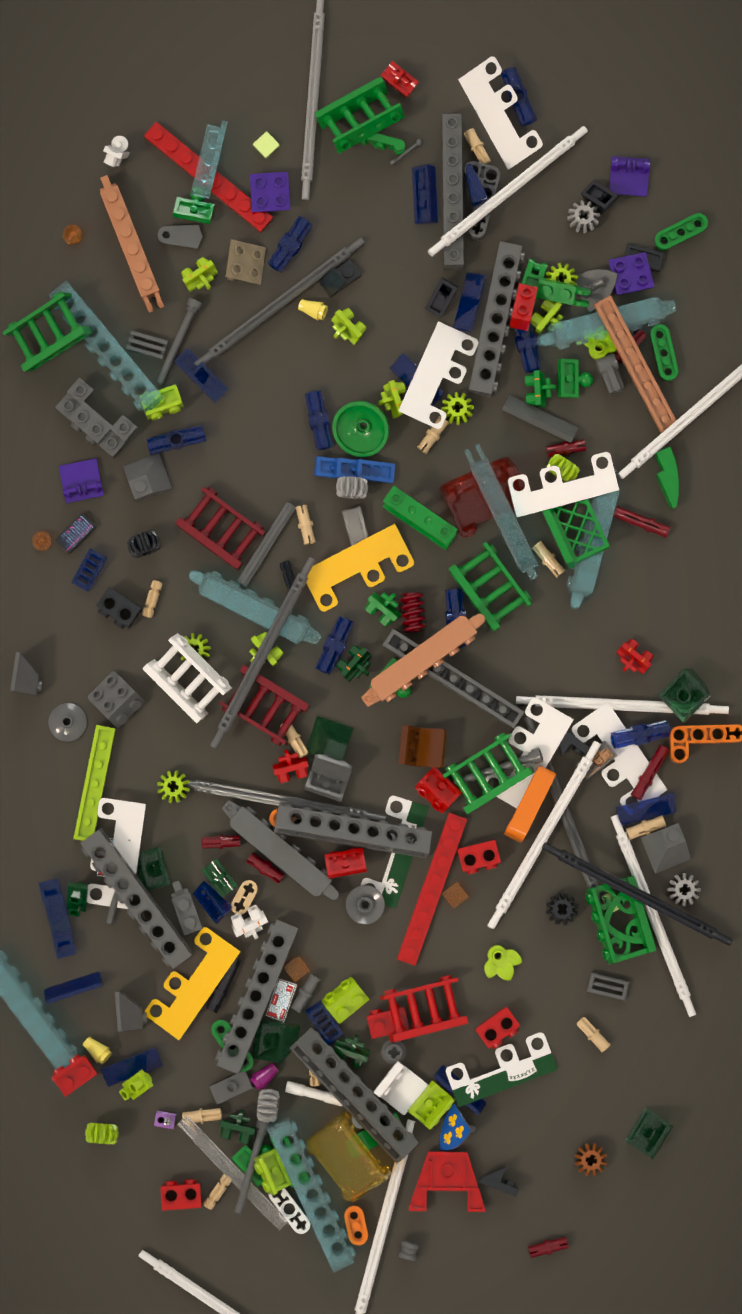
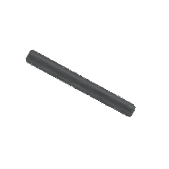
M285 503L237 579L240 585L244 587L248 585L295 510V506L291 503Z

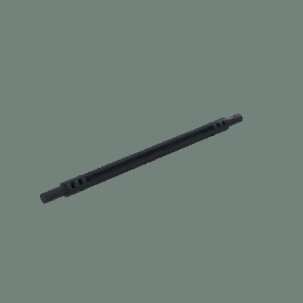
M546 842L543 844V850L558 857V860L710 939L715 938L728 946L731 945L733 939L718 932L711 925L564 849L560 850Z

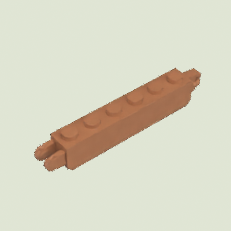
M103 176L100 179L104 188L100 189V194L141 298L145 301L149 313L153 311V307L148 300L152 297H156L158 306L163 308L164 305L160 297L159 288L118 185L116 183L111 185L108 176Z
M477 614L469 620L465 616H459L371 680V688L361 697L366 706L369 707L379 701H391L397 696L396 692L401 688L403 691L413 685L412 680L417 677L420 680L428 674L427 670L432 666L437 668L444 662L443 658L448 654L452 657L460 651L458 647L462 644L469 645L476 639L474 637L477 634L476 629L485 622L483 614Z

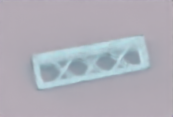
M222 120L221 127L207 124L191 189V194L208 199L210 197L227 121Z

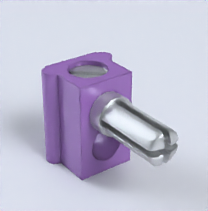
M157 1111L154 1126L174 1129L176 1114ZM163 1117L165 1120L164 1122H159L158 1118Z

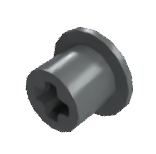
M388 1040L382 1046V1057L389 1064H395L397 1061L402 1062L406 1056V1047L401 1041L390 1042Z

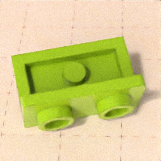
M176 384L140 397L148 420L160 419L163 417V414L168 412L170 414L177 413L184 407Z
M349 977L342 981L332 992L327 993L321 1002L340 1024L370 999L355 980Z
M432 1080L407 1111L431 1130L433 1126L438 1124L442 1115L452 1107L455 1099Z
M276 1148L254 1158V1168L258 1175L261 1174L263 1179L262 1186L266 1193L276 1195L278 1191L292 1185Z

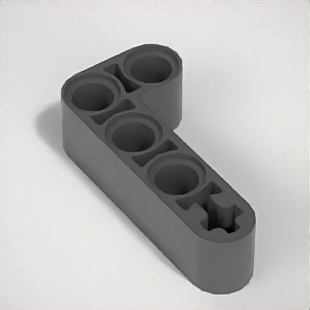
M476 161L467 163L464 170V177L468 182L480 185L473 212L490 199L483 198L481 194L484 191L490 192L491 197L496 194L500 179V171L497 167ZM474 168L478 171V174L472 176L468 173V170ZM493 173L496 175V179L489 180L486 175ZM491 212L478 221V223H481L478 235L474 234L477 223L469 229L468 235L471 240L478 242L484 239Z

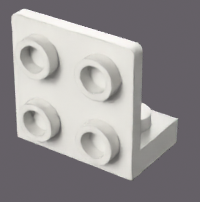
M397 1061L376 1087L374 1093L405 1115L428 1084L401 1062Z

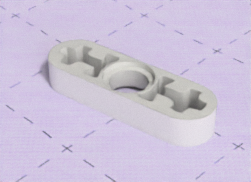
M286 1188L282 1189L281 1196L283 1199L286 1196L289 1199L285 1200L281 1206L278 1204L281 1202L278 1196L274 1198L273 1195L268 1193L271 1201L295 1232L304 1234L309 1230V1218ZM287 1203L295 1206L293 1214H286L284 1212V1206ZM298 1212H300L301 1215H299L298 1218L300 1219V1221H306V1228L298 1229L296 1227L298 1225L296 1219L291 1221L290 1218H293L294 1216H296Z

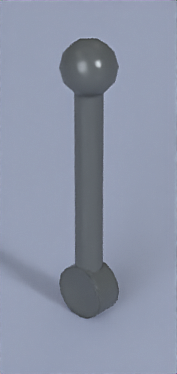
M417 139L415 144L391 160L390 164L392 166L395 165L414 148L421 146L423 141Z

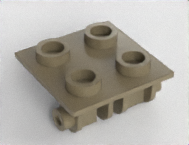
M231 239L225 276L228 277L227 280L235 281L237 279L261 285L266 247Z

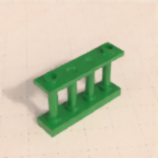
M381 76L314 113L321 129L329 127L336 137L333 139V143L338 154L405 118L400 103L392 106L385 96L388 91ZM379 99L385 111L375 115L368 104ZM362 108L369 120L359 125L352 113ZM345 117L353 129L342 134L335 122Z
M61 291L54 294L52 300L20 321L10 323L7 326L8 329L2 332L5 336L14 335L26 357V362L20 365L24 372L35 371L92 334L89 326L77 324L65 302L72 297L71 293H63ZM57 306L60 307L71 327V333L68 335L62 334L50 312ZM43 315L56 337V342L52 345L47 344L35 322ZM28 325L41 347V352L37 355L32 354L20 330Z
M395 486L392 487L383 500L385 504L382 508L445 551L457 535V528Z
M485 542L482 545L485 551L462 567L459 566L457 568L454 564L448 568V571L478 613L483 614L485 622L492 632H495L500 628L498 623L501 622L500 620L523 603L528 608L531 606L530 600L532 598L526 590L522 591L498 559L496 556L498 552L495 547ZM490 556L496 566L473 583H468L465 579L466 573ZM501 572L507 579V582L485 598H479L476 594L477 589ZM513 588L519 597L496 614H491L487 609L489 607L488 604Z
M504 732L494 738L496 742L461 764L456 765V763H453L446 768L447 772L443 774V777L446 778L452 775L467 799V806L463 808L466 814L471 813L535 773L531 766L528 768L522 766L508 744L507 739L512 737L511 733L507 735ZM499 744L516 770L514 771L516 775L512 778L505 775L490 751ZM483 754L500 780L498 781L500 785L496 788L489 786L474 761ZM465 765L469 766L483 789L482 793L484 795L478 799L476 796H473L458 772Z

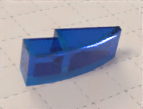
M187 348L173 362L215 403L228 388L203 362L196 366L194 362L198 358Z

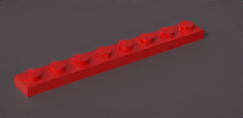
M155 122L144 135L146 140L260 233L273 220V217L267 212H252V201L247 195L159 123Z
M452 813L448 814L397 960L416 965L466 825V818Z

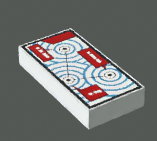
M278 978L266 1016L285 1021L297 984Z

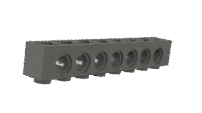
M442 114L443 235L463 221L461 114ZM463 234L456 241L452 242L451 245L444 247V270L463 269Z
M501 241L499 243L468 393L491 397L492 392L496 393L498 382L494 381L495 375L500 374L502 363L498 362L499 356L504 355L506 345L502 344L503 337H507L509 326L506 325L507 318L511 319L513 307H510L511 300L516 298L517 289H514L515 281L519 282L521 273L520 270H517L518 264H523L525 252H521V245ZM509 260L513 262L514 266L506 268L503 263ZM507 279L510 285L503 287L500 284V280ZM502 297L506 300V304L498 305L496 299ZM494 316H500L502 318V322L500 324H495L492 321V318ZM495 334L499 340L497 342H490L488 336ZM486 353H492L495 356V359L492 361H487L484 358V355ZM483 371H488L491 377L485 380L481 378L480 374Z
M394 629L383 644V648L399 658L404 657L419 646ZM445 661L437 668L432 666L427 670V676L511 729L515 728L524 713L518 707Z
M291 804L278 806L273 832L425 859L429 855L432 831H427V828L416 827L415 829L409 828L406 824L392 825L384 820L374 822L366 817H359L357 819L351 818V815L340 814L339 816L326 810L316 812L309 807L294 808ZM298 817L301 822L295 824L291 821V818ZM316 820L319 822L320 826L313 827L310 824V821ZM335 823L338 825L339 829L332 830L329 827V824ZM355 827L358 833L353 834L348 828ZM374 830L377 836L371 837L367 831ZM387 834H394L396 840L388 839ZM406 837H413L415 843H408Z
M100 828L82 841L80 844L82 845L81 850L84 855L91 857L95 870L98 873L102 872L105 876L104 882L110 889L113 887L117 893L115 896L118 901L127 906L129 916L139 922L140 925L138 927L140 931L150 937L152 940L150 944L156 951L159 950L163 955L162 960L166 966H171L174 969L192 956L193 951L103 829ZM98 847L105 850V857H99L96 854ZM114 863L117 866V872H109L108 864ZM126 879L129 887L126 889L121 888L119 880ZM131 895H138L140 903H132ZM144 910L150 911L152 919H144L142 912ZM154 927H162L164 930L163 935H156ZM165 943H174L175 950L168 951Z
M276 920V923H271L267 932L271 934L268 942L264 940L260 949L263 952L260 960L256 959L253 970H255L253 978L249 977L245 988L248 989L245 996L241 995L237 1006L240 1007L238 1014L234 1013L230 1024L233 1025L231 1032L226 1031L222 1041L225 1043L223 1051L219 1050L216 1055L215 1061L218 1062V1067L239 1075L298 928ZM275 937L283 938V946L275 947L273 939ZM268 955L276 957L277 961L274 965H268L265 962V958ZM260 973L268 974L269 981L262 984L258 981ZM253 991L261 993L262 998L260 1001L254 1002L251 1000L250 995ZM246 1009H251L254 1012V1017L251 1020L243 1018V1012ZM243 1027L246 1029L247 1034L244 1038L236 1037L235 1031L237 1028ZM232 1045L239 1048V1053L235 1057H231L228 1054V1048Z
M310 1028L290 1047V1050L396 1163L404 1159L419 1142L415 1139V1136L406 1130L401 1121L392 1115L388 1107L379 1101L374 1092L365 1086L361 1078L352 1072L347 1063L338 1057L334 1049L324 1042L317 1031Z

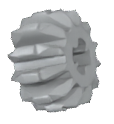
M583 200L580 201V206L574 203V209H569L568 211L571 215L567 217V220L573 221L570 224L571 228L577 226L576 232H579L580 228H583L584 234L587 233V228L593 231V225H598L599 223L597 218L600 217V213H594L597 210V206L590 208V201L587 203V206L584 205ZM580 215H587V219H580Z
M340 477L336 483L337 495L348 499H364L368 492V482L366 479L358 477Z
M682 873V880L678 875H675L674 877L677 882L669 881L674 888H667V891H674L669 898L677 897L674 902L675 904H678L682 899V906H686L687 899L689 904L692 905L694 902L691 897L699 898L698 895L694 894L695 891H701V888L694 887L699 884V881L697 880L692 883L693 875H690L686 880V873ZM683 884H686L685 887L689 888L685 895H682L683 892L679 891Z
M262 1089L260 1091L257 1103V1118L259 1121L269 1123L275 1122L277 1119L280 1099L278 1091L273 1089Z

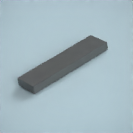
M509 395L502 408L503 411L570 443L578 430V427Z

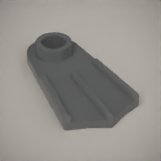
M199 225L164 226L159 229L157 234L159 241L163 244L198 249L203 239ZM165 232L170 235L167 239L162 236Z

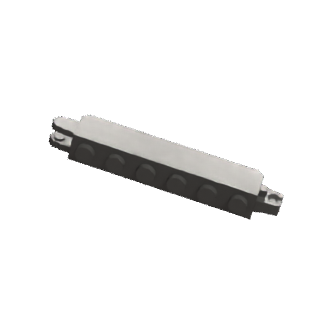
M230 800L226 802L222 810L231 819L230 827L313 896H320L323 893L328 898L337 900L339 893L330 884L332 880L328 878V873L324 868L321 871L316 868V862L309 856L304 858L300 854L302 850L294 843L291 846L286 843L285 840L287 838L283 834L273 833L270 829L272 825L264 818L261 821L255 817L257 813L248 806L245 809L243 806L240 807Z

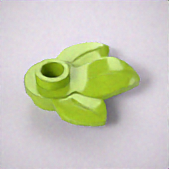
M604 325L599 326L595 332L588 329L584 330L582 341L589 348V354L592 358L599 359L605 357L607 353L616 351Z
M494 945L488 950V960L484 965V971L488 978H492L497 974L503 980L510 981L514 974L513 966L521 964L522 959L515 950H505L500 945ZM497 952L501 953L499 958L494 957Z

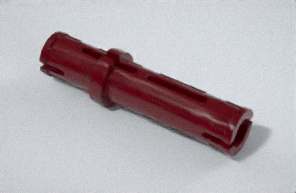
M619 506L616 507L613 514L615 518L643 528L648 533L653 532L667 538L671 528L656 522L654 518H646Z
M662 745L658 746L642 776H639V781L630 794L631 796L640 801L642 800L649 786H652L656 773L670 752L668 748Z

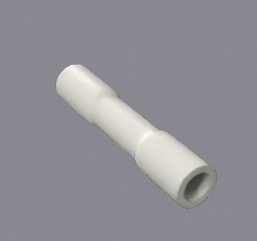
M291 1081L287 1082L285 1090L287 1093L322 1100L326 1103L342 1107V1104L330 1091L307 1087Z

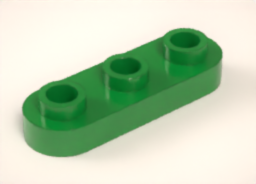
M696 213L658 232L654 239L655 246L659 250L666 251L704 232L708 226L706 216ZM698 221L701 223V226L696 227L694 223ZM682 230L684 235H678L677 231ZM664 238L667 240V243L662 244L660 240Z
M658 324L650 332L658 374L662 380L672 381L678 375V366L669 329L665 325ZM656 333H662L663 337L657 338ZM666 351L667 356H661L660 352ZM666 369L671 370L670 375L665 374Z
M218 1020L212 1025L211 1032L223 1049L225 1043L222 1042L226 1031L231 1032L232 1027L227 1021ZM223 1026L225 1028L224 1033H218L217 1028ZM237 1046L235 1049L228 1048V1054L231 1057L238 1055L239 1048ZM249 1052L246 1056L247 1064L242 1065L240 1070L242 1072L250 1070L253 1066V1058Z

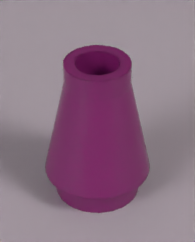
M270 1063L268 1066L252 1074V1078L249 1080L258 1091H261L268 1086L279 1071Z

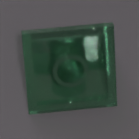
M160 846L140 852L137 871L139 879L145 888L149 891L172 885L163 847Z
M645 1108L625 1141L653 1159L672 1130L673 1125Z

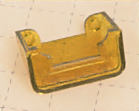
M343 1110L306 1139L307 1144L305 1146L310 1154L316 1156L342 1190L341 1193L344 1199L348 1202H355L386 1181L392 1172L387 1165L384 1167L379 1166L380 1160L376 1161L353 1131L354 1126H349L347 1120L350 1117Z

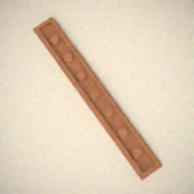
M609 295L593 304L659 432L663 433L676 419L612 296Z

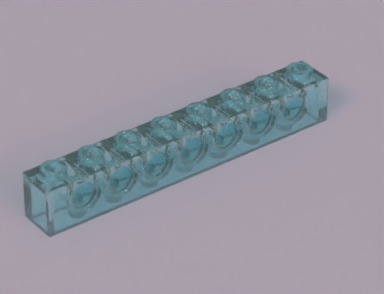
M67 281L48 294L52 300V296L58 292L71 293L72 297L65 302L74 303L70 311L75 320L80 316L86 317L83 323L77 324L89 326L91 331H97L95 337L90 338L87 336L84 338L87 342L85 344L86 348L91 354L95 352L98 355L97 361L103 368L108 367L111 371L109 373L110 377L115 383L119 381L123 385L121 390L127 397L132 396L135 400L132 403L139 411H150L164 400L160 392ZM59 306L54 308L56 311L60 310L62 312ZM63 314L61 316L62 319L66 322L67 325H69L68 321L66 320ZM103 345H109V349L106 352L100 351ZM115 359L121 360L119 366H112V362ZM132 373L133 378L131 380H124L126 374ZM138 388H145V392L142 395H137L136 390Z
M289 1117L268 1126L267 1131L333 1273L355 1263L354 1256H356L354 1248L352 1245L348 1246L345 1240L348 1238L344 1227L340 1228L337 1223L340 1220L336 1210H331L329 1203L332 1201L328 1192L323 1193L322 1179L319 1173L315 1175L312 1169L315 1165L311 1156L307 1157L304 1152L307 1147L303 1139H298L296 1132L299 1130L295 1121H290ZM285 1136H291L294 1139L290 1145H285L282 1142ZM293 1154H300L302 1159L295 1163L291 1161V1156ZM306 1171L310 1174V1177L307 1180H301L299 1174ZM309 1190H317L318 1195L315 1198L308 1197L307 1193ZM319 1207L326 1209V1213L322 1216L315 1213ZM332 1225L335 1229L332 1233L328 1234L324 1232V1227ZM341 1243L343 1247L340 1251H334L332 1249L333 1244Z

